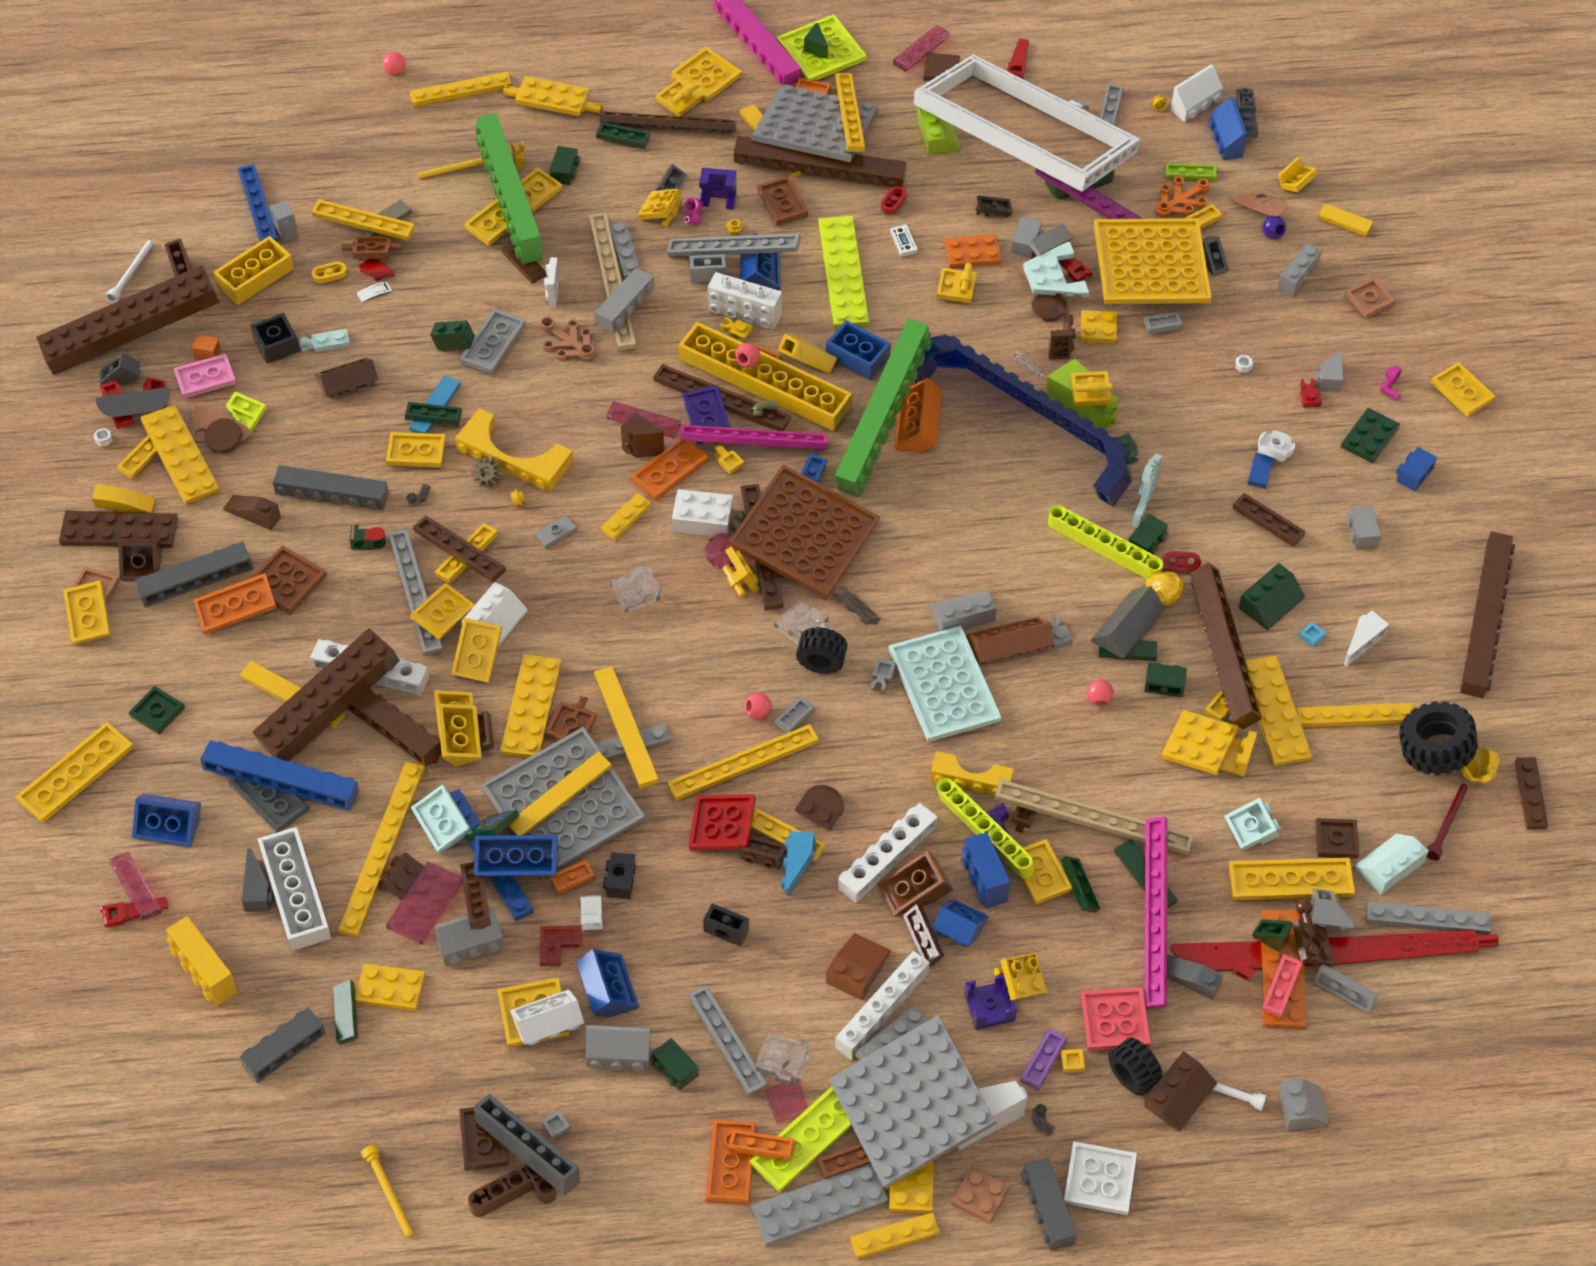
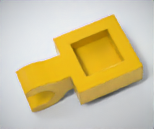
M520 140L521 144L518 146L511 142L513 160L517 170H523L522 162H525L523 140Z
M721 444L714 448L717 451L714 455L718 458L719 465L729 475L744 466V461L733 450L727 452Z

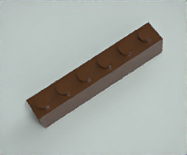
M371 688L347 708L424 767L430 765L436 756L438 757L442 754L440 739L436 735L429 734L425 727L422 725L418 726L409 715H403L395 705L387 703L383 696L376 695Z

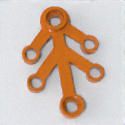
M1176 176L1173 182L1175 186L1174 199L1169 202L1168 195L1171 192V186L1169 184H1162L1160 189L1162 194L1161 202L1156 204L1155 211L1159 217L1165 218L1171 213L1189 216L1193 214V206L1205 208L1207 204L1205 197H1198L1197 200L1188 198L1197 193L1207 194L1210 187L1208 180L1200 179L1197 181L1196 186L1181 194L1184 178ZM1176 205H1185L1184 208L1175 207Z

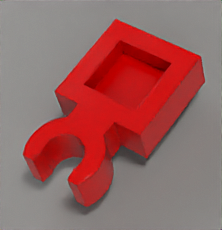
M1311 378L1310 384H1306L1304 379L1301 380L1300 397L1303 408L1321 407L1322 400L1319 388H1314L1315 380Z

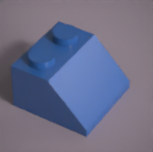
M952 899L940 908L932 929L938 931L937 933L943 937L955 939V942L961 946H970L976 941L989 916Z

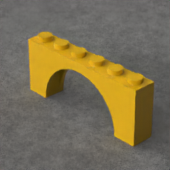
M478 408L455 438L457 450L461 453L468 454L476 460L478 458L483 459L484 456H488L489 460L491 457H495V463L501 462L498 469H503L507 474L514 475L522 481L529 482L539 489L548 492L552 491L574 462L573 450L560 444H556L542 455L531 458H516L502 453L491 441V434L496 427L495 415Z

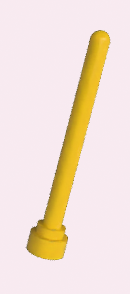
M477 158L420 172L418 177L424 179L484 164L486 160Z
M376 1145L367 1146L361 1151V1155L364 1161L372 1165L405 1236L411 1237L413 1230L379 1162L380 1152Z

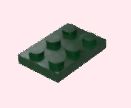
M1367 408L1341 443V448L1373 464L1399 429L1400 423Z

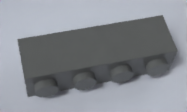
M309 1007L304 1011L298 1012L292 1020L281 1024L275 1032L263 1037L257 1045L246 1049L240 1056L242 1066L254 1081L259 1083L324 1036L326 1033L323 1024Z
M1049 1157L1025 1163L1023 1172H1021L1023 1184L1029 1188L1028 1198L1030 1204H1034L1036 1208L1034 1212L1037 1223L1042 1225L1043 1231H1041L1044 1243H1048L1050 1250L1075 1244L1077 1234Z

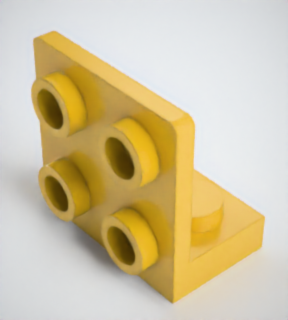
M1249 731L1248 737H1243V740L1234 739L1220 770L1245 776L1254 748L1256 732Z

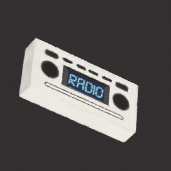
M907 224L890 228V234L900 257L917 254L918 249Z

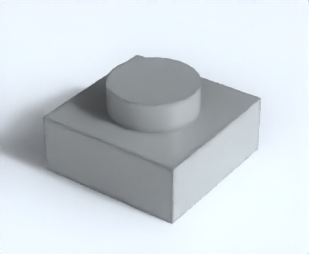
M560 1110L541 1120L542 1126L552 1140L571 1130L570 1125Z

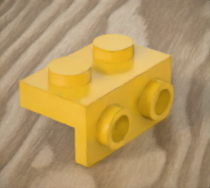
M1297 157L1278 174L1281 189L1298 193L1318 175L1317 168L1303 166L1302 159Z

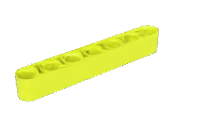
M1055 505L1050 508L1048 525L1053 530L1147 580L1154 574L1162 573L1163 562L1155 555L1062 506Z
M943 778L938 781L936 787L940 800L976 835L988 832L998 856L1018 876L1025 879L1030 878L1035 872L1032 857L951 779Z

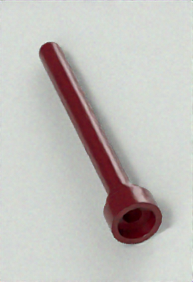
M1466 784L1460 785L1434 843H1431L1426 848L1429 850L1427 858L1432 861H1438L1443 853L1441 845L1468 789Z

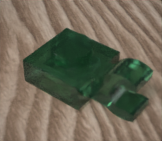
M1129 433L1112 440V444L1120 456L1126 455L1131 464L1138 462L1136 457L1139 455L1137 444Z

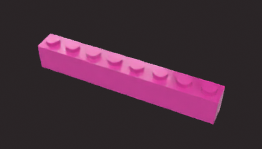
M714 0V10L719 12L723 20L731 26L732 31L739 35L740 40L746 43L749 50L757 56L759 62L766 66L767 71L773 74L778 83L781 85H791L801 78V67L742 0Z

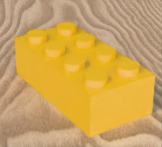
M268 236L215 270L213 274L216 286L238 306L294 270L291 254L271 236Z
M188 916L166 929L168 934L166 940L171 947L172 955L176 959L180 958L182 968L186 973L190 972L193 977L191 978L198 988L202 987L204 990L202 993L208 1002L212 1001L217 1007L238 993L232 974Z

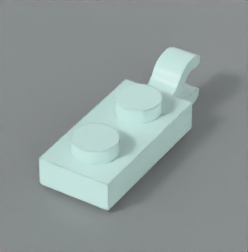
M347 329L311 335L312 339L308 337L299 338L301 351L314 349L316 353L350 347Z

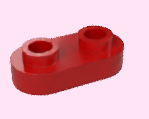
M902 186L892 187L881 201V211L889 215L896 213L907 198L906 189Z
M1169 551L1163 556V564L1170 571H1195L1200 567L1201 559L1195 552ZM1174 557L1175 562L1169 563V558ZM1189 558H1194L1192 564L1187 562Z

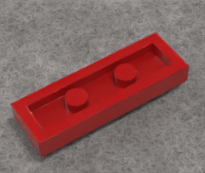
M117 380L100 385L103 397L122 394ZM132 415L112 417L116 429L134 424Z

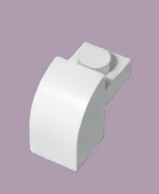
M601 895L581 896L582 930L603 929Z

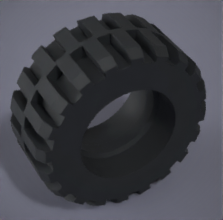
M1435 701L1428 705L1426 703L1422 704L1420 708H1414L1411 714H1407L1400 725L1399 735L1403 757L1410 766H1413L1419 772L1422 770L1424 774L1430 775V773H1434L1435 776H1440L1442 773H1446V775L1452 774V771H1459L1463 768L1462 766H1467L1476 755L1478 739L1474 718L1466 709L1460 708L1457 704L1453 703L1451 705L1445 701H1442V703ZM1439 734L1452 736L1441 742L1426 741L1427 738Z

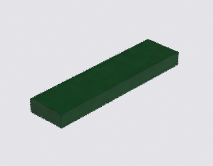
M1131 839L1116 847L1114 852L1145 892V856ZM1167 886V908L1176 904L1178 899Z

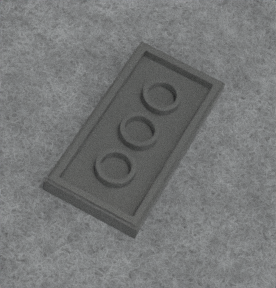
M236 778L228 780L229 785L276 833L281 832L309 811V807L296 795L241 781Z

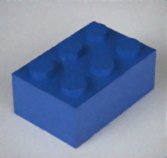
M845 320L826 342V352L837 357V363L871 380L889 359L891 343Z
M988 832L966 838L962 848L963 857L961 858L963 868L969 872L970 884L972 886L975 885L978 901L983 903L985 909L1008 902L1010 880Z

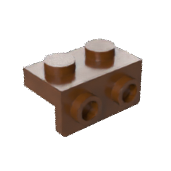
M750 836L749 848L742 846L740 850L741 859L747 863H758L767 868L780 869L786 851L785 844Z
M406 852L400 856L396 855L390 862L392 866L390 870L385 871L379 879L381 884L378 888L380 890L386 888L399 899L405 897L424 868L421 863Z

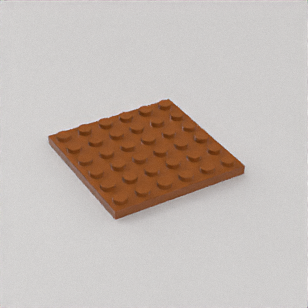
M783 464L734 533L728 546L737 551L739 550L740 553L827 600L878 523L880 516Z

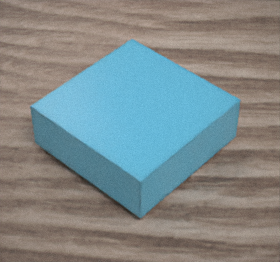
M1311 622L1299 633V637L1314 648L1326 637L1327 633Z

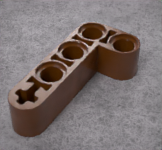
M524 1164L473 1191L468 1197L471 1213L476 1217H482L534 1190L542 1203H552L557 1197V1191L540 1175H533L534 1170L527 1164ZM515 1181L522 1182L520 1185H513ZM544 1188H550V1189H551L550 1192H547V1193L542 1192V1190H543ZM496 1191H502V1192H503V1193H502L501 1195H499V1196L493 1195Z

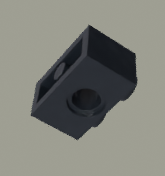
M611 852L610 860H606L605 870L608 872V876L603 879V889H606L607 897L631 899L636 869L635 854Z
M712 903L703 919L704 932L741 946L749 932V918Z

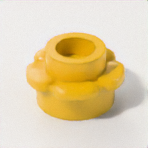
M1158 95L1152 99V108L1156 111H1163L1167 107L1166 97Z
M737 219L727 222L726 227L729 234H740L743 223Z
M515 489L514 492H511L514 505L523 506V502L526 501L523 491Z

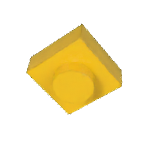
M1082 1049L1061 1050L1063 1073L1085 1071Z

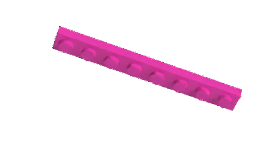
M681 425L680 440H685L686 442L701 441L704 443L717 442L722 444H740L743 446L794 447L796 449L810 448L814 450H827L828 446L827 434Z

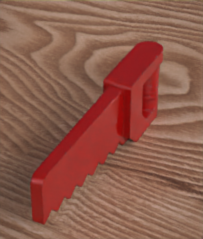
M1018 38L1014 55H1012L1011 61L1008 63L1007 71L1023 79L1029 40Z
M1075 258L1059 260L1061 265L1068 271V276L1074 282H1080L1087 277L1093 276L1092 271Z
M166 897L126 904L121 902L100 907V912L103 913L104 926L114 927L123 925L129 919L133 920L135 917L139 918L146 914L150 915L152 912L157 913L158 910L168 909ZM113 911L118 912V915L115 919H112L111 912Z

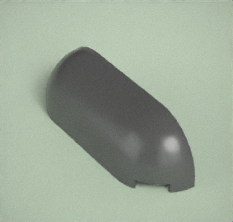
M169 387L95 399L97 407L103 414L110 417H120L158 411L167 404L170 392Z

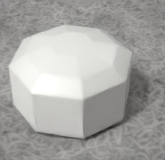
M1240 355L1236 358L1235 369L1240 373H1248L1252 370V358L1248 355Z
M106 428L98 429L94 433L95 443L101 447L108 446L113 441L111 431Z

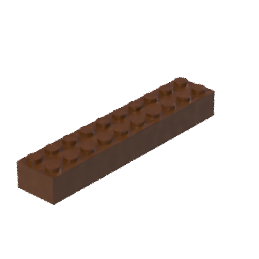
M201 265L41 334L36 338L46 364L53 375L220 302L204 266Z

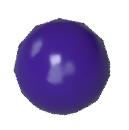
M1269 216L1263 222V233L1269 239L1281 238L1286 232V222L1280 216Z

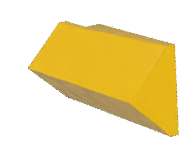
M434 690L442 758L455 767L480 760L482 756L477 708L473 704L472 692Z

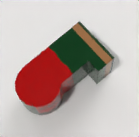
M351 525V550L383 548L386 545L385 531L381 527L359 529V525Z

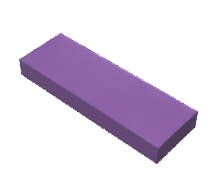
M1048 1029L1020 1078V1082L1039 1091L1066 1044L1067 1038Z

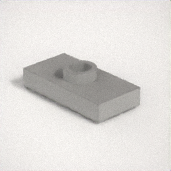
M1178 312L1144 317L1143 320L1148 335L1183 329V323Z
M565 515L536 532L535 537L547 549L573 534L577 529Z
M800 696L775 720V725L785 733L792 732L815 711V707Z

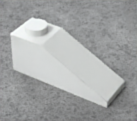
M1374 611L1369 612L1367 615L1363 614L1358 619V625L1344 662L1345 666L1351 664L1386 636L1389 624Z

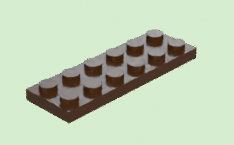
M65 510L59 542L60 545L118 547V542L123 538H161V548H173L178 516L177 513Z

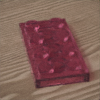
M427 861L387 922V929L422 945L462 884V876Z

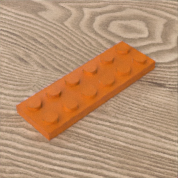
M1261 910V919L1291 921L1292 923L1296 921L1303 922L1302 915L1297 911ZM1293 927L1289 938L1280 952L1261 942L1263 1003L1283 954L1300 960ZM1304 962L1282 1017L1280 1018L1263 1011V1027L1305 1029Z

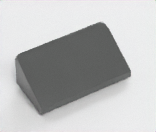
M671 164L654 191L678 189L686 173L674 164Z

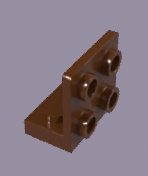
M1066 308L1064 312L1063 329L1050 331L1049 359H1068L1071 356V351H1074V341L1072 339H1075L1076 334L1075 328L1072 329L1073 315L1069 314V308Z

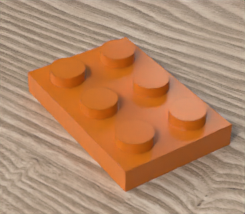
M996 234L944 238L949 269L965 268L966 263L972 264V267L1001 264L1002 259Z

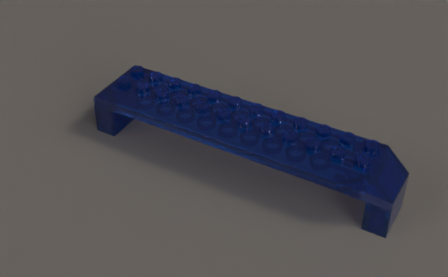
M944 334L930 337L932 344L929 351H926L924 354L923 365L917 369L918 374L915 383L927 377L930 379L938 367L966 368L1106 455L1108 465L1094 483L1093 488L1099 499L1114 507L1132 482L1131 462L1121 439L1116 436L1112 438L1105 429L1093 426L1089 419L1078 417L1077 412L1071 408L1067 410L1060 401L1049 399V396L1044 391H1036L1033 389L1034 386L1027 381H1020L1019 377L1013 372L1007 373L1004 371L1003 366L998 363H991L990 359L984 354L978 355L975 353V349L969 345H962L961 341L955 336L949 337Z

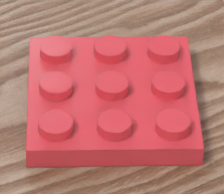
M1142 987L1080 991L1087 1051L1113 1050L1130 1037L1136 1038L1147 1047H1150L1151 1042Z

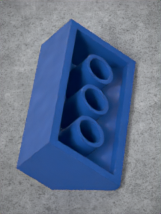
M557 835L475 836L474 876H556L559 852Z

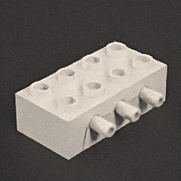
M715 272L707 287L708 311L722 314L772 330L775 329L782 316V291L772 290V288Z

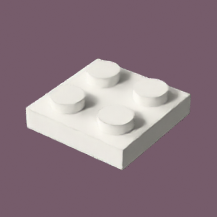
M550 257L549 265L546 264V275L548 276L544 279V289H547L545 300L549 301V308H556L559 289L557 258Z

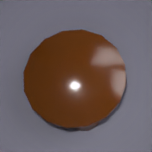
M1057 293L1056 295L1038 294L1032 301V309L1045 322L1061 317L1067 308L1066 300Z

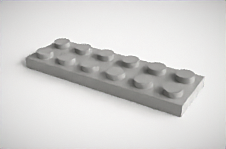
M870 1163L751 1205V1209L767 1247L888 1204V1199Z

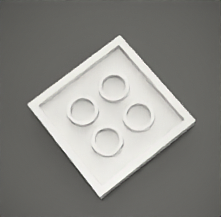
M1073 1141L1064 1195L1065 1204L1128 1216L1137 1153Z

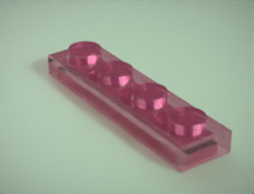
M935 25L893 59V64L906 72L924 58L927 52L930 53L949 38V32L941 26Z
M615 401L612 402L606 414L607 419L624 424L636 413L664 431V436L675 439L681 426L680 420Z
M129 852L109 859L110 865L141 920L144 921L161 914V908Z

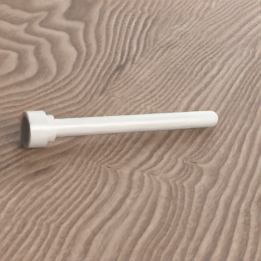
M152 240L146 242L117 286L107 292L106 299L109 302L115 303L120 301L122 298L121 291L154 245Z
M1217 1083L1213 1089L1214 1091L1249 1102L1251 1106H1254L1253 1109L1259 1111L1263 1110L1267 1095L1262 1093H1254L1252 1095Z

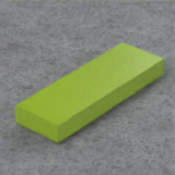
M1165 163V180H1174L1176 176H1181L1184 178V181H1199L1200 179L1217 181V165Z

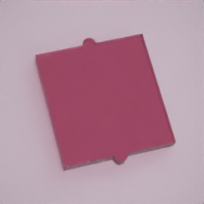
M798 1079L786 1083L780 1082L779 1085L765 1088L776 1123L787 1119L794 1120L795 1117L800 1116L808 1108Z

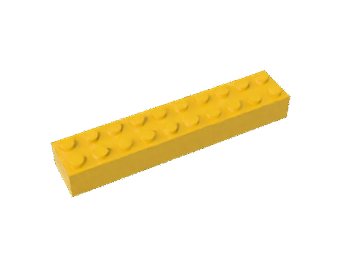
M699 322L695 323L678 345L679 360L767 401H777L778 406L833 432L852 408L851 392L760 351V359L755 366L750 368L742 367L735 359V352L739 345L743 343Z

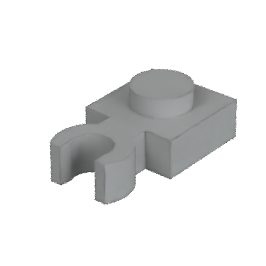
M1056 615L1054 618L1055 623H1050L1054 642L1052 646L1054 649L1070 645L1073 641L1066 625L1060 626V618Z
M877 658L872 673V678L875 679L871 683L872 691L875 690L876 686L880 685L882 686L881 693H885V681L891 683L896 669V662Z

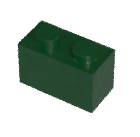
M557 146L549 172L550 176L561 184L571 185L572 179L576 178V167L580 166L581 157L578 156V149Z
M467 320L435 322L430 334L438 350L470 348L475 337Z
M1149 514L1129 537L1128 542L1154 555L1158 545L1161 542L1164 543L1168 537V524Z
M1148 662L1144 692L1183 698L1187 668L1178 665L1170 666Z
M672 1038L652 1052L653 1067L658 1072L661 1071L669 1085L675 1086L679 1091L699 1076L698 1066Z

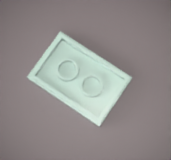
M443 784L411 807L439 854H442L460 841L471 830V827Z

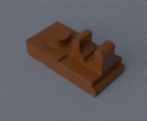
M1017 806L1011 822L1016 823L1015 831L1023 833L1024 827L1030 828L1037 812Z

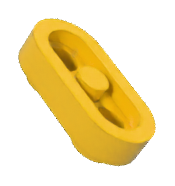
M340 261L320 265L312 270L313 281L319 284L339 280L347 275L346 265Z

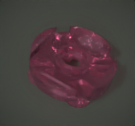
M727 533L712 536L705 546L706 558L715 569H721L726 565L734 566L727 553L721 552L722 548L726 550L730 547L728 543L732 537Z

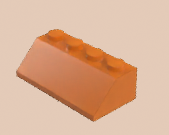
M928 377L910 386V393L902 402L903 408L898 413L894 446L896 450L924 452L936 446L942 388Z

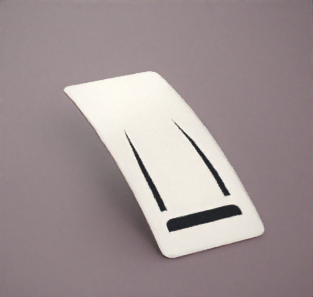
M386 281L357 292V295L361 302H364L376 295L392 291Z

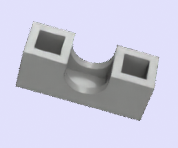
M1306 243L1281 274L1278 290L1294 297L1302 287L1305 275H1311L1319 265L1322 250Z

